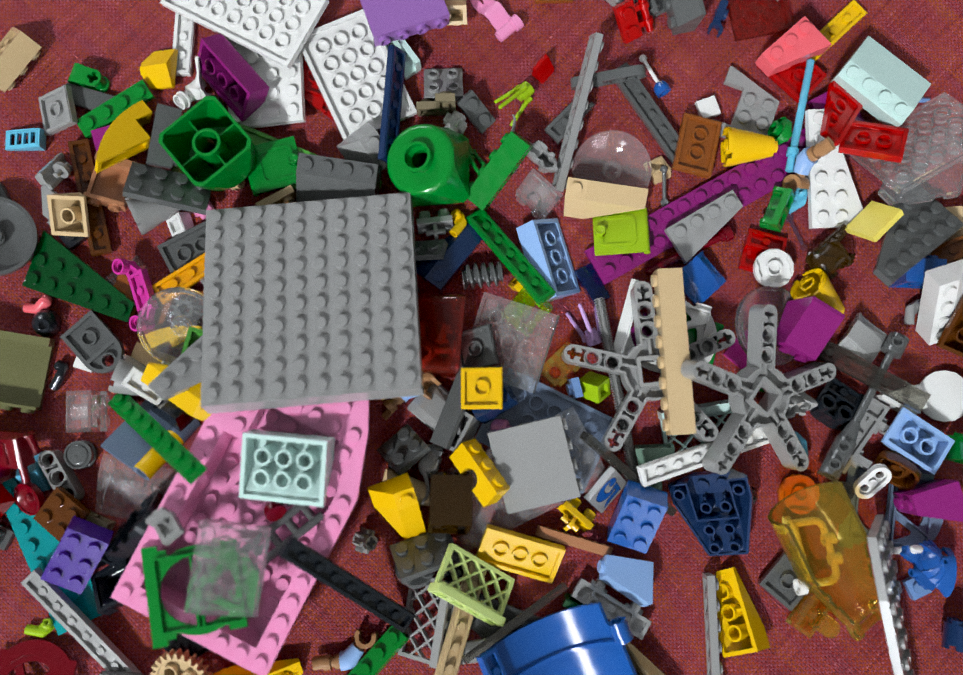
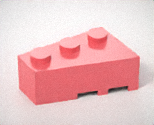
M804 16L765 50L756 60L755 64L769 77L795 64L823 54L832 44Z

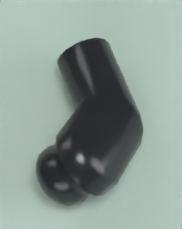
M58 360L54 364V369L57 372L49 385V388L54 391L60 389L69 370L68 363H64L62 360Z

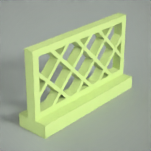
M449 543L434 583L429 584L427 591L491 626H504L506 618L503 617V613L515 579L459 546ZM453 551L458 553L460 562L453 564L451 558ZM473 561L476 571L469 574L466 563ZM462 565L465 576L458 579L455 567ZM450 570L453 579L450 583L442 580L445 572ZM485 570L490 572L492 578L488 582H485L482 573ZM477 574L481 585L474 588L471 577ZM466 579L469 590L462 592L459 582ZM504 579L507 581L505 590L503 591L500 590V586L498 583V580ZM493 583L496 594L489 596L487 586ZM482 588L485 599L478 601L475 591ZM494 598H498L499 601L497 611L493 609L491 602Z

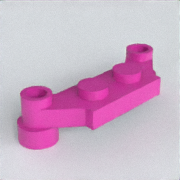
M115 259L112 262V270L117 275L127 276L138 311V315H133L129 320L131 330L144 331L145 329L153 328L155 325L153 319L154 312L158 304L147 269L140 268L135 261Z

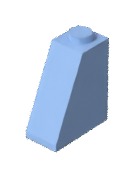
M605 555L598 561L597 572L599 573V580L641 607L653 604V562L613 555Z

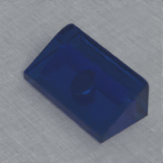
M591 263L575 270L574 273L593 306H595L594 302L596 301L594 300L596 298L603 297L606 300L611 297Z

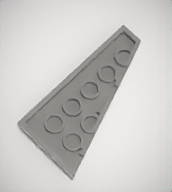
M203 335L148 384V387L163 401L201 383Z

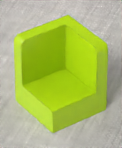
M589 371L579 379L584 395L581 398L601 403L611 394L610 381L607 376Z

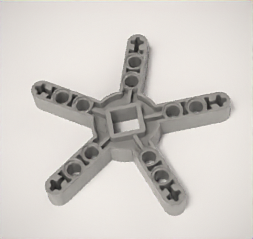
M646 281L638 282L630 291L636 346L629 350L626 355L576 344L568 345L561 353L562 360L567 364L620 375L627 394L601 439L602 448L608 452L618 451L622 447L646 402L658 401L663 398V391L659 388V382L643 383L641 362L657 361V357L660 356L659 348H656L655 343L658 332L654 326L655 308L652 305L653 292L651 285ZM639 288L641 291L645 292L643 295L640 292H637ZM640 307H644L647 309V316H642L640 314ZM642 327H647L650 330L649 336L643 335ZM723 329L689 344L690 360L699 361L732 346L735 342V334L729 329ZM722 337L726 338V341L717 344L716 340ZM703 342L708 344V346H709V351H708V352L703 351V349H702V343H703ZM573 350V354L580 355L582 352H584L582 354V357L575 356L572 359H570V355L567 354V352ZM588 354L595 355V364L587 361ZM608 358L615 360V368H610L607 365ZM629 401L636 405L634 412H630L627 409ZM694 402L695 424L701 427H697L696 434L693 435L702 442L714 441L719 434L718 428ZM619 419H623L626 422L624 430H620L617 426ZM704 429H709V436H704V434L706 433ZM614 438L613 442L616 443V445L609 447L610 443L608 442V439Z
M755 304L750 308L747 366L737 374L704 361L685 360L681 365V373L685 378L727 394L732 414L703 458L702 464L707 471L720 475L726 474L757 426H761L785 468L804 471L809 465V458L785 413L789 407L791 396L833 380L836 376V367L832 363L812 362L783 374L775 369L777 309L774 305ZM761 388L765 391V394L757 404L753 399Z

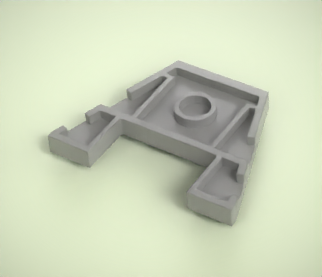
M730 66L723 84L742 92L731 124L722 122L719 137L725 138V136H722L725 127L768 135V129L773 122L779 101L736 68Z

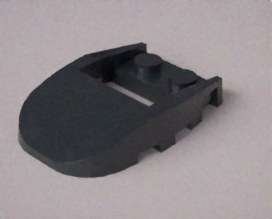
M159 489L151 493L148 499H145L140 504L142 507L140 511L135 509L129 518L120 525L101 561L112 566L128 558L136 550L149 526L145 520L158 509L165 496Z

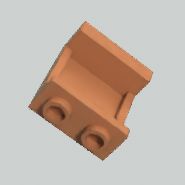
M126 159L99 173L95 172L94 167L87 192L83 193L86 196L87 203L95 207L100 205L106 206L114 212H120V210L126 212L128 205L125 200L126 197H123V189L131 164L135 161Z

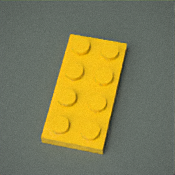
M487 524L475 556L495 568L552 584L566 549L563 545Z

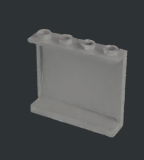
M560 414L500 430L488 431L487 434L495 466L510 487L503 495L507 514L581 497L579 491L583 490L580 478L576 479L574 472L578 470L576 459H571L569 452L573 450L571 439H566L564 432L568 430L566 419L561 418Z

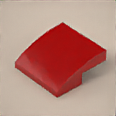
M749 228L738 268L753 272L755 258L761 252L768 249H780L785 252L787 238Z

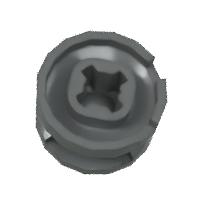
M74 441L65 448L64 461L73 469H85L95 464L94 462L98 458V450L93 445L94 443L90 441Z

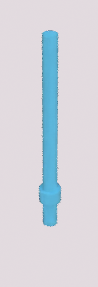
M808 59L806 62L790 147L787 148L785 172L788 173L793 172L795 159L799 154L798 144L815 63L813 59Z

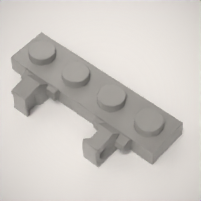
M875 398L872 399L860 422L856 447L842 472L844 475L850 466L856 468L858 465L866 471L870 468L873 462L862 456L864 453L862 449L873 433L876 435L879 432L885 435L890 427L886 424L888 420L884 418L890 407Z
M599 577L596 581L592 579L590 583L582 578L579 579L570 595L571 597L583 604L601 602L608 620L611 621L614 618L624 616L632 635L640 640L643 639L652 622L642 616L643 610L640 609L641 606L635 602H630V605L625 603L624 605L607 594L608 591L604 589L605 583L599 580Z

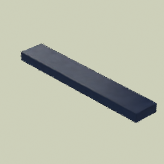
M394 44L388 46L378 159L387 163L389 149L395 138L399 135L406 52Z

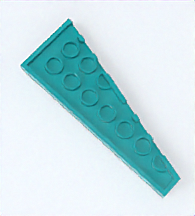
M15 477L1 484L14 497V489L20 482ZM15 501L5 513L31 573L38 567L44 572L59 541L33 519L35 515L30 516L20 510ZM91 578L82 594L58 586L90 620L103 615L97 612ZM49 613L58 636L67 632Z

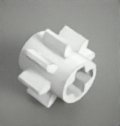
M454 111L452 115L447 112L443 119L444 128L463 134L467 128L466 117L458 111Z

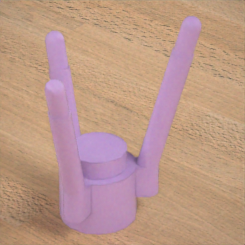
M578 304L587 328L584 333L568 312L565 313L580 335L582 342L587 343L588 347L602 342L596 306H594L596 328H591L582 304Z

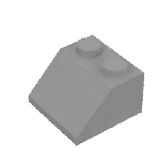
M368 122L336 146L346 160L378 164L382 166V170L387 167V163L378 159L380 135Z

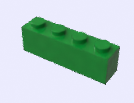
M515 131L507 132L500 141L502 144L499 149L492 151L488 164L486 166L483 165L479 169L480 172L477 173L478 178L475 182L471 181L469 183L470 196L468 200L482 211L488 209L533 148L532 144Z

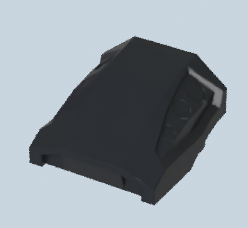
M834 377L833 380L822 385L815 399L818 406L809 411L812 417L831 429L842 431L850 420L853 419L865 395L859 394Z

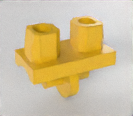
M578 498L566 500L557 507L564 514L561 520L566 523L563 527L565 531L571 528L577 532L580 528L583 532H586L594 526L592 522L596 514L589 508L580 513L577 508L582 502Z

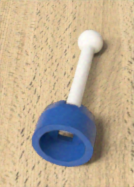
M641 55L639 61L644 63L656 83L654 86L656 96L658 98L665 96L671 91V87L667 82L658 80L646 61L647 57Z

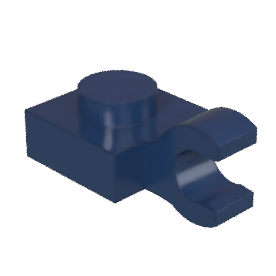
M720 0L707 29V34L712 29H716L718 31L716 37H720L723 32L721 20L725 21L729 9L726 8L729 1Z

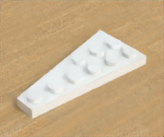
M809 109L805 111L806 147L815 146V144L825 139L820 135L824 109ZM839 145L829 154L821 157L813 165L809 175H807L810 187L807 189L809 229L840 228L842 224L847 226L863 210L844 154L838 153Z

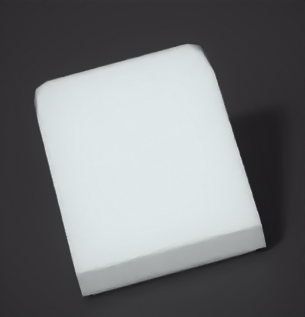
M178 212L166 220L172 238L194 227L189 212Z

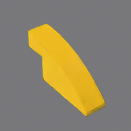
M143 100L122 112L106 130L96 156V173L149 148L151 138L142 126L150 123L152 111Z

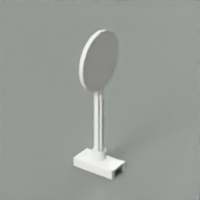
M946 370L932 372L925 376L920 382L927 408L921 409L922 412L931 419L941 422L955 421L962 417L963 377L955 372Z

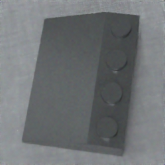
M299 153L296 170V202L379 195L382 166Z

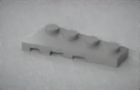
M731 190L668 227L664 232L684 264H686L743 205L735 192Z

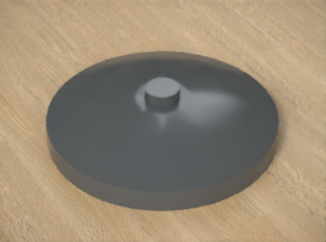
M0 197V276H5L20 270L32 259L38 245V231L33 218L20 204Z

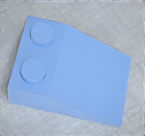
M901 407L881 442L890 450L906 457L907 460L915 464L922 474L935 475L955 440L911 411Z

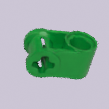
M74 63L68 78L69 83L102 93L108 91L110 88L108 78L102 76L96 69Z

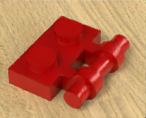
M624 0L612 7L623 43L628 44L643 35L641 28L644 26L646 32L654 30L653 16L649 13L648 7L650 5L648 0H638L636 3L633 0ZM641 10L643 18L638 20L636 12Z

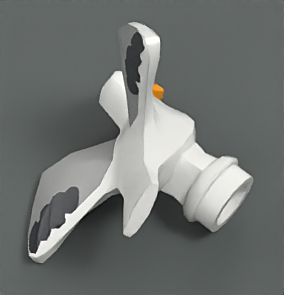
M195 56L197 70L195 79L185 86L184 92L178 91L173 96L175 105L182 110L189 108L192 101L202 100L205 96H214L207 93L204 89L207 85L204 79H202V60L199 56ZM216 97L217 100H218V101L223 105V107L227 110V108H226L225 104L223 103V101H222L221 99H219L218 97Z

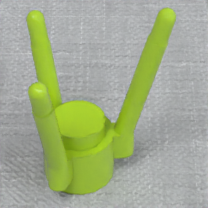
M524 81L497 98L494 103L497 104L506 99L498 106L499 109H502L515 98L520 102L524 100V103L515 115L517 121L526 106L533 100L531 95L534 94V89L527 81Z

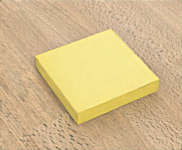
M871 201L847 225L845 230L849 234L876 243L904 213L902 209Z

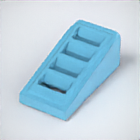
M42 128L6 131L5 150L46 151L47 135H45V131ZM12 136H15L14 145H12Z

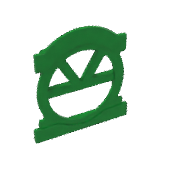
M236 538L218 541V547L211 545L187 546L170 555H167L166 550L158 551L157 546L141 548L153 649L169 646V640L177 639L178 633L203 635L214 632L225 625H229L230 630L248 626L247 617L251 613L257 598L258 579L254 565L247 554L237 546ZM199 555L211 556L220 560V563L201 578ZM186 557H189L197 624L183 623L172 617L165 609L161 599V584L165 574L176 562ZM226 569H229L234 577L235 594L233 600L203 588ZM204 600L225 607L226 612L219 618L207 622Z

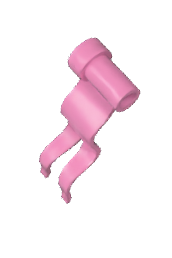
M470 0L475 10L486 16L497 30L495 36L500 42H503L515 31L518 32L524 27L522 20L516 14L510 17L498 1L482 0L484 3L482 4L479 0Z

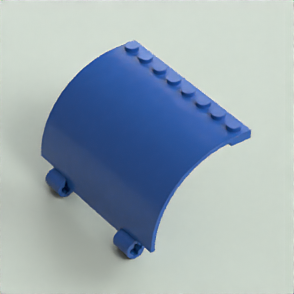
M601 602L574 606L539 618L506 635L476 657L483 675H637L625 647V644L631 642L634 638L627 620L624 616L608 621Z

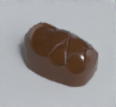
M883 450L875 460V464H884L889 468L892 474L889 483L901 489L912 490L921 478L922 472L915 464L892 450Z

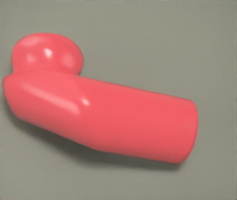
M44 294L35 304L24 303L23 312L36 314L40 310L49 309L53 298L50 295Z

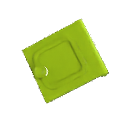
M646 207L641 210L593 217L595 256L651 253Z

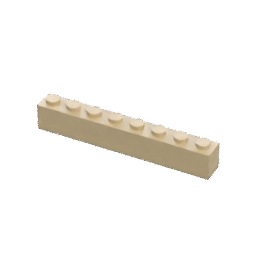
M661 268L653 272L650 281L655 293L652 296V305L656 307L654 326L658 330L655 343L656 348H659L660 354L657 357L658 369H661L659 388L663 391V398L660 400L661 409L664 410L665 419L662 420L663 431H666V436L696 434L692 380L685 378L681 373L683 362L690 360L682 268Z

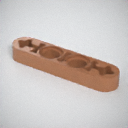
M537 525L536 536L602 556L611 555L613 551L612 546L543 525Z

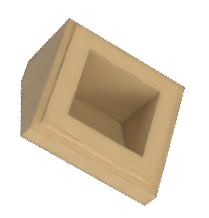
M662 156L644 163L654 185L662 182L660 168L663 165L668 167L666 180L671 178V168Z

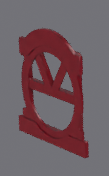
M28 640L8 650L0 649V675H8L12 670L16 671V675H26L24 663L30 661L46 664L50 668L46 675H75L78 661L71 660L69 655L60 646L46 640Z

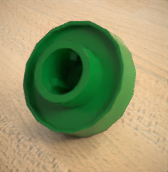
M781 117L774 121L768 129V136L774 137L778 145L787 142L792 136V122L786 117Z

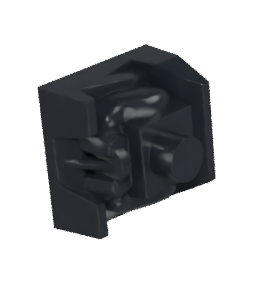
M126 558L112 566L109 565L91 576L98 614L111 615L118 611L117 607L124 606L121 602L111 598V595L131 559Z

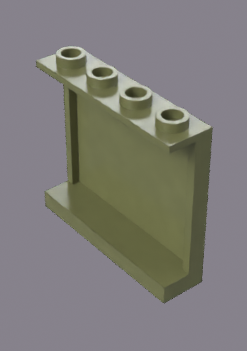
M0 330V409L13 410V407L21 408L20 412L34 414V410L42 409L55 339Z

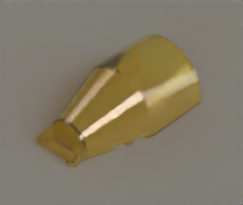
M826 482L805 487L779 501L770 510L767 518L795 575L846 625L851 637L856 641H860L864 638L865 632L878 620L882 621L883 619L875 578L871 569V557L868 554L866 545L868 544L867 534L842 482Z

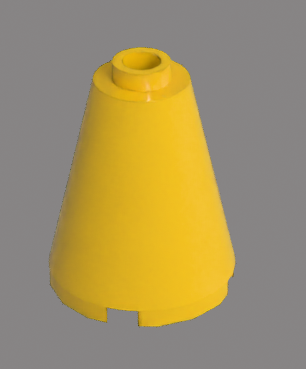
M725 127L722 132V136H725L724 142H721L720 146L721 163H724L723 167L773 157L774 153H777L778 142L772 136L733 127Z
M814 268L802 274L804 278L800 281L796 280L791 287L790 295L794 300L815 296L844 314L845 307L826 272L820 268Z

